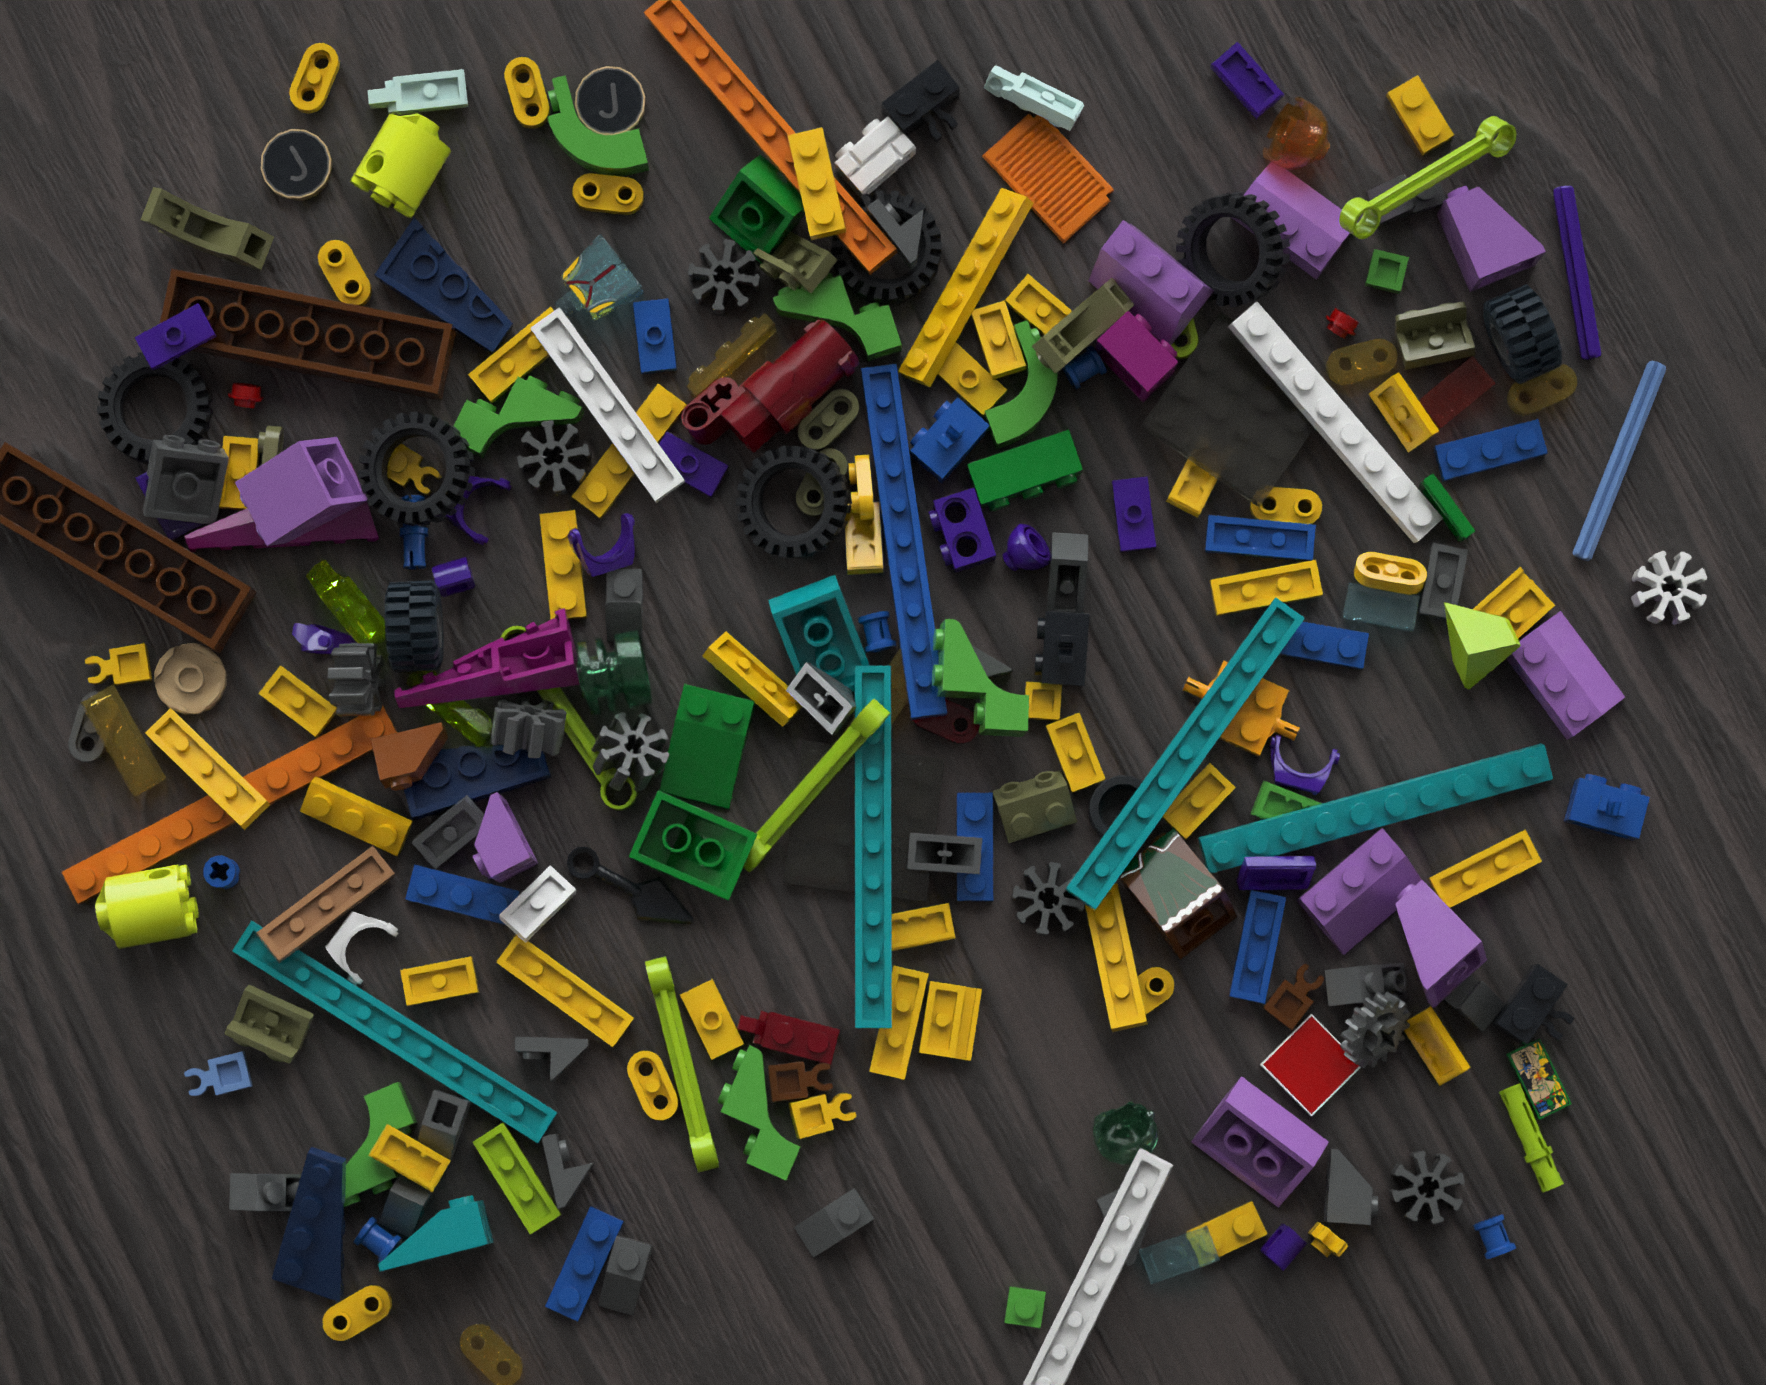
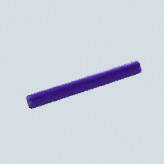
M1565 185L1553 189V197L1580 357L1583 360H1591L1601 356V348L1574 188Z

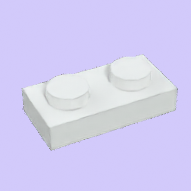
M549 866L499 915L500 920L526 943L576 894V889L552 866Z

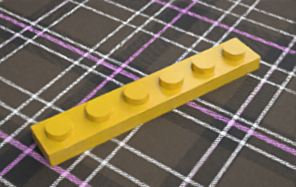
M1004 188L1000 189L899 368L898 372L902 376L931 387L1034 204L1028 197Z

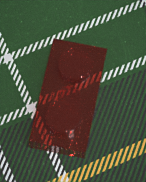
M1472 356L1419 399V402L1438 430H1440L1493 387L1495 382Z

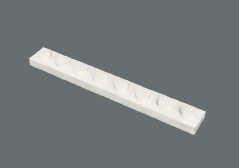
M1258 302L1253 303L1228 326L1413 543L1418 542L1443 519Z
M1142 1148L1138 1150L1023 1385L1066 1384L1174 1165Z

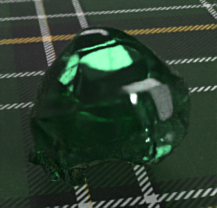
M1127 1102L1117 1109H1110L1095 1116L1093 1138L1100 1154L1108 1161L1130 1165L1139 1149L1142 1148L1151 1153L1159 1140L1158 1127L1154 1121L1155 1112L1147 1110L1141 1104Z

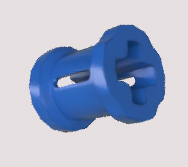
M1092 345L1086 348L1085 353L1071 360L1062 368L1066 378L1075 390L1081 387L1080 383L1094 375L1107 373L1102 359Z
M889 611L871 613L857 618L858 623L863 625L867 646L864 648L865 653L881 652L897 646L896 641L892 640L887 621L890 617Z
M219 855L210 858L205 863L203 876L211 886L230 889L239 881L240 868L233 859ZM218 865L229 866V869L226 871L228 876L226 880L215 879V876L218 874L216 869Z
M1503 1214L1473 1225L1474 1230L1479 1231L1487 1252L1484 1254L1486 1260L1516 1249L1515 1243L1510 1242L1502 1223L1504 1220Z
M372 1216L358 1233L353 1243L357 1246H365L379 1257L378 1262H381L395 1250L402 1237L389 1234L376 1224L377 1219Z

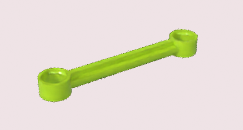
M1497 116L1485 119L1477 130L1476 138L1369 202L1360 197L1348 201L1340 213V226L1358 239L1368 238L1376 231L1381 217L1487 153L1494 157L1506 155L1516 141L1517 133L1515 127ZM1363 213L1361 220L1357 223L1359 217Z
M512 626L506 629L500 638L503 637L506 641L509 635L525 633V627ZM559 687L536 690L542 700L554 703L553 710L564 709L566 711L564 732L601 784L600 793L604 803L609 808L617 811L630 808L635 803L638 792L634 790L635 785L632 779L628 776L626 780L632 789L631 797L626 804L618 806L607 800L606 787L612 781L617 769L614 767L602 771L600 775H596L593 764L600 753L592 751L596 739L562 689Z
M875 698L858 714L850 727L756 832L758 835L743 867L747 872L750 873L757 867L798 817L891 714Z
M664 956L645 961L697 1171L700 1173L719 1168V1161L710 1132L667 957Z

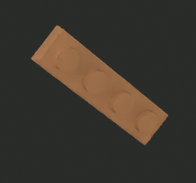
M372 846L259 930L257 936L278 963H281L394 878L395 873Z

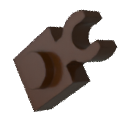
M1307 964L1301 965L1296 971V982L1294 985L1286 979L1283 980L1262 1008L1289 1030L1296 1026L1314 1002L1306 996L1308 991L1319 988L1324 981V977L1319 975L1314 983H1307L1303 977L1304 972L1309 967Z
M804 1061L769 1065L772 1102L808 1098L807 1087L811 1086L820 1091L832 1089V1083L821 1084L817 1079L820 1071L831 1069L830 1064H818L812 1071L805 1072Z

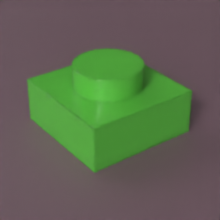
M1374 249L1365 286L1400 294L1409 257Z
M1009 1286L1004 1323L1041 1328L1046 1292Z

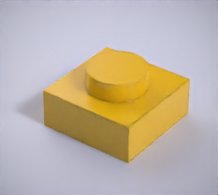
M1026 682L1025 695H1029L1028 719L1060 720L1062 684Z

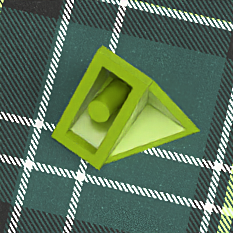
M1444 602L1452 661L1464 687L1471 689L1521 645L1509 619Z

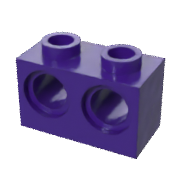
M975 488L933 500L934 510L928 513L934 532L940 530L942 532L945 544L939 547L945 566L952 564L956 573L996 559V553ZM951 506H959L965 511L966 517L959 523H952L945 516L946 510ZM967 539L974 542L977 547L976 553L970 557L961 556L956 550V546L960 541Z

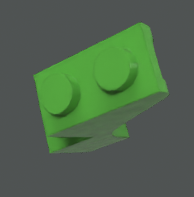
M831 273L828 274L812 293L802 288L799 289V287L795 291L785 287L778 291L779 296L773 297L776 312L781 317L812 323L818 319H823L830 326L839 327L850 332L862 345L868 362L902 351V343L889 304L880 306L879 302L872 303L860 308V314L854 315L841 275L833 278Z
M528 376L527 380L517 377L499 415L495 413L497 408L486 401L477 399L475 404L466 400L453 427H456L461 432L460 436L469 443L470 446L466 447L467 451L484 458L494 440L508 430L541 427L543 421L552 420L555 426L579 423L585 413L583 407L578 405L580 399L564 391H561L558 396L546 390L548 384L535 377Z
M945 619L941 623L940 629L934 630L933 649L939 651V664H934L932 670V686H938L937 697L980 699V703H975L974 724H979V735L1023 737L1028 732L1029 695L1009 693L994 685L986 675L961 624L954 619Z
M749 1045L747 1052L740 1049L732 1067L733 1070L737 1071V1075L732 1085L725 1083L717 1103L723 1105L721 1113L760 1129L758 1136L751 1133L743 1151V1154L749 1156L746 1163L787 1180L801 1146L785 1139L772 1125L768 1111L763 1054L759 1049Z
M401 1082L394 1083L364 1096L370 1115V1128L365 1142L346 1164V1189L343 1208L361 1201L358 1194L372 1189L374 1195L391 1189L393 1186L392 1180L399 1176L398 1172L370 1157L369 1153L386 1124L407 1135L411 1133L409 1126L417 1123Z

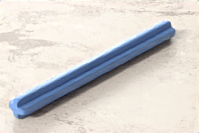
M1649 361L1646 365L1574 547L1573 555L1578 559L1589 561L1593 557L1666 372V366L1659 362Z

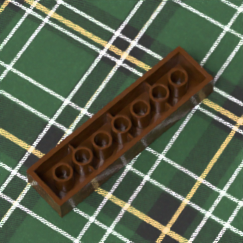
M171 268L160 323L199 303L217 336L191 351L442 401L456 337V330L453 324Z
M4 442L0 449V524L220 654L257 593L255 590L10 444Z

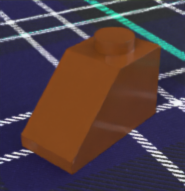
M442 722L371 739L379 779L385 789L391 787V790L394 791L404 790L411 787L412 782L422 779L448 739L447 730Z

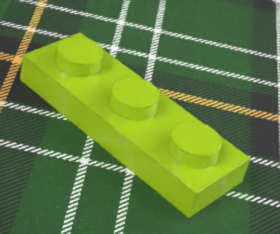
M504 1122L473 1141L474 1146L530 1235L562 1215Z

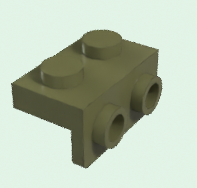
M792 232L788 233L772 255L758 248L753 253L762 262L759 268L774 280L779 278L794 291L800 287L809 293L815 290L837 261L829 251Z
M1465 302L1444 303L1428 309L1409 310L1395 316V338L1405 370L1475 356V345L1466 320L1467 308Z
M1045 771L1039 773L1033 779L1020 783H1006L1000 789L992 792L1008 843L1077 822L1068 786L1061 771Z
M248 985L244 989L233 1020L226 1028L225 1035L233 1038L241 1046L253 1047L266 1053L274 1061L291 1063L301 1050L314 1014Z

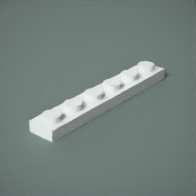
M560 307L530 328L653 500L657 503L685 483L683 477Z

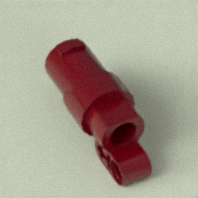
M818 319L814 323H809L803 329L805 334L773 363L766 361L740 386L733 379L727 377L718 378L684 408L681 415L682 423L692 439L698 444H711L730 429L754 453L778 431L787 435L813 411L811 405L844 375L847 378L855 372V367L859 365L857 355L833 327L823 319ZM707 419L704 425L695 427L699 421Z

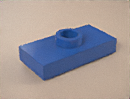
M669 299L633 302L641 374L676 371Z

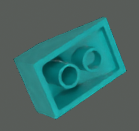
M836 575L769 599L772 616L796 675L804 664L808 662L854 692L855 666H870Z
M473 1195L448 1201L450 1208L438 1212L378 1264L379 1271L493 1243L484 1201L475 1202Z

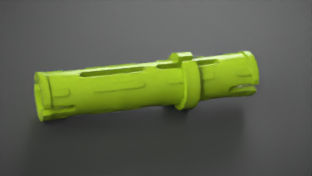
M1519 1083L1500 1091L1499 1094L1526 1153V1156H1524L1526 1164L1530 1163L1542 1193L1563 1185V1180L1551 1156L1553 1150L1551 1146L1547 1147L1521 1084Z

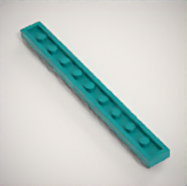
M1274 598L1065 889L1094 911L1303 622L1305 619L1303 616L1278 598Z
M855 666V718L874 698L891 713V666ZM891 714L855 753V1028H892Z
M1540 743L1198 838L1205 867L1210 873H1215L1242 865L1244 857H1266L1284 854L1552 780L1553 776L1545 744Z
M251 920L232 950L234 953L536 1143L541 1141L558 1114L557 1111L299 949L281 963H278L257 936V932L263 927Z

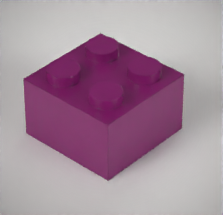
M1127 311L1097 340L1095 350L1102 361L1144 403L1174 374L1178 365L1175 357L1178 354L1167 341L1162 339L1159 342L1150 333L1152 327L1140 314L1133 316Z

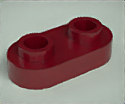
M945 699L946 716L912 720L917 727L955 744L969 743L976 737L979 729V724H974V712ZM958 719H964L968 723V728L963 732L957 731L954 727V723Z

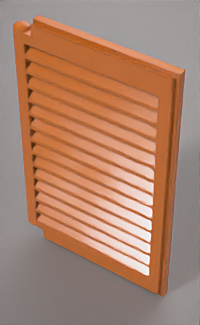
M1030 114L1025 116L982 155L985 161L1015 193L1028 197L1034 203L1031 210L1063 244L1111 202L1107 195L1111 194L1114 189L1054 125L1037 114L1034 118Z

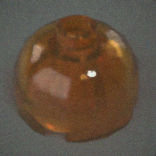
M1299 96L1294 98L1297 101L1294 106L1287 103L1279 112L1266 136L1269 139L1273 138L1270 148L1268 149L1263 146L1262 151L1265 159L1288 170H1300L1311 165L1315 160H1322L1330 147V142L1327 141L1329 136L1327 118L1318 107Z

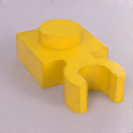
M400 444L393 451L387 466L388 479L403 488H406L409 481L412 480L418 491L427 496H430L432 492L423 486L422 481L424 477L431 475L440 480L441 475L432 467H419L423 457L403 444Z
M145 643L109 649L110 660H104L98 656H91L85 659V664H99L101 667V672L98 676L88 678V682L94 685L104 683L110 676H113L114 685L116 686L152 680L148 650Z
M825 1094L788 1103L796 1137L802 1139L834 1130L832 1123L834 1118L842 1121H850L856 1118V1112L843 1114L840 1110V1104L844 1100L851 1099V1094H837L830 1103H827Z
M1316 1222L1308 1232L1314 1238L1311 1245L1327 1258L1331 1253L1336 1257H1340L1348 1247L1344 1240L1340 1239L1320 1222Z

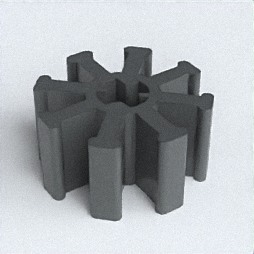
M727 239L723 241V260L718 261L711 252L710 244H705L699 249L700 258L702 260L705 259L711 268L695 267L691 263L688 269L690 282H694V280L707 282L698 289H692L694 300L701 306L705 299L716 293V301L712 305L713 314L722 317L726 315L724 308L726 296L731 295L738 305L739 312H743L749 308V299L742 295L738 287L752 289L758 293L761 284L759 274H755V276L742 274L749 268L756 267V259L750 250L746 251V255L733 264V253L737 251L736 243L733 240ZM723 272L725 275L732 273L733 275H730L731 283L727 285L723 281L717 283L716 281H719L718 273Z
M552 420L543 421L541 425L546 433L547 443L543 445L534 439L530 432H526L521 439L524 447H530L538 455L524 458L518 456V466L522 473L529 469L540 468L533 479L530 478L528 480L531 487L537 492H542L541 487L549 476L552 475L555 484L553 487L555 495L564 496L568 492L563 485L562 474L566 472L581 485L587 474L584 469L579 470L571 462L585 459L591 461V453L587 444L580 448L569 449L575 439L580 438L577 428L568 424L567 431L558 442L555 439L554 431L556 426ZM558 451L562 452L559 454L562 459L560 464L554 462L551 466L547 465L549 463L547 458L549 453L555 455Z
M339 644V648H333L331 656L333 657L335 668H328V680H334L335 687L332 693L329 694L331 705H337L336 714L338 716H374L375 711L381 710L382 702L378 691H385L386 680L379 679V672L382 666H384L383 655H376L377 644Z
M517 697L516 704L506 699H501L494 710L490 742L494 746L504 745L503 752L514 755L520 749H526L529 758H540L541 751L555 756L559 754L560 747H562L567 713L564 709L553 710L554 703L547 700H542V703L534 706L530 705L529 697Z
M622 712L614 716L608 729L607 726H603L592 747L593 752H600L593 764V769L596 775H600L602 771L615 767L617 771L609 784L610 788L620 791L630 775L635 785L634 790L639 792L646 789L652 776L658 778L667 762L669 753H662L661 750L668 736L664 729H660L659 733L646 737L644 732L651 721V717L642 713L638 716L631 730L625 719L626 713Z
M1050 862L1047 867L1050 870L1047 883L1045 884L1042 883L1036 874L1035 866H1031L1024 871L1023 876L1028 877L1036 889L1035 892L1019 889L1018 886H1015L1012 891L1011 898L1013 900L1020 898L1033 901L1032 906L1023 912L1018 911L1015 917L1020 924H1024L1026 919L1037 911L1041 913L1039 928L1035 931L1037 935H1048L1047 925L1049 915L1052 914L1061 925L1062 932L1067 931L1073 926V922L1068 921L1060 909L1061 907L1077 909L1078 912H1082L1085 904L1082 901L1065 898L1063 894L1076 874H1072L1070 880L1060 887L1055 885L1057 871L1061 868L1060 863ZM1045 889L1052 890L1053 897L1058 898L1057 906L1053 903L1051 905L1052 909L1043 908L1044 902L1038 900L1039 893L1041 892L1044 895Z
M1412 1152L1409 1156L1413 1158L1417 1174L1414 1175L1405 1170L1402 1164H1396L1391 1171V1175L1399 1176L1410 1182L1408 1188L1400 1190L1390 1189L1388 1191L1390 1200L1392 1202H1399L1401 1198L1412 1196L1414 1199L1407 1211L1402 1213L1403 1217L1410 1221H1417V1215L1425 1203L1429 1216L1427 1222L1431 1224L1443 1222L1444 1218L1440 1216L1436 1201L1440 1200L1446 1203L1451 1210H1458L1463 1202L1462 1199L1453 1198L1443 1191L1444 1187L1450 1185H1464V1176L1460 1172H1454L1453 1176L1441 1179L1439 1176L1445 1165L1451 1162L1450 1157L1437 1153L1435 1155L1436 1160L1428 1172L1424 1158L1426 1152ZM1424 1177H1428L1427 1181H1434L1435 1188L1430 1190V1196L1425 1198L1426 1193H1419L1418 1186L1423 1185Z

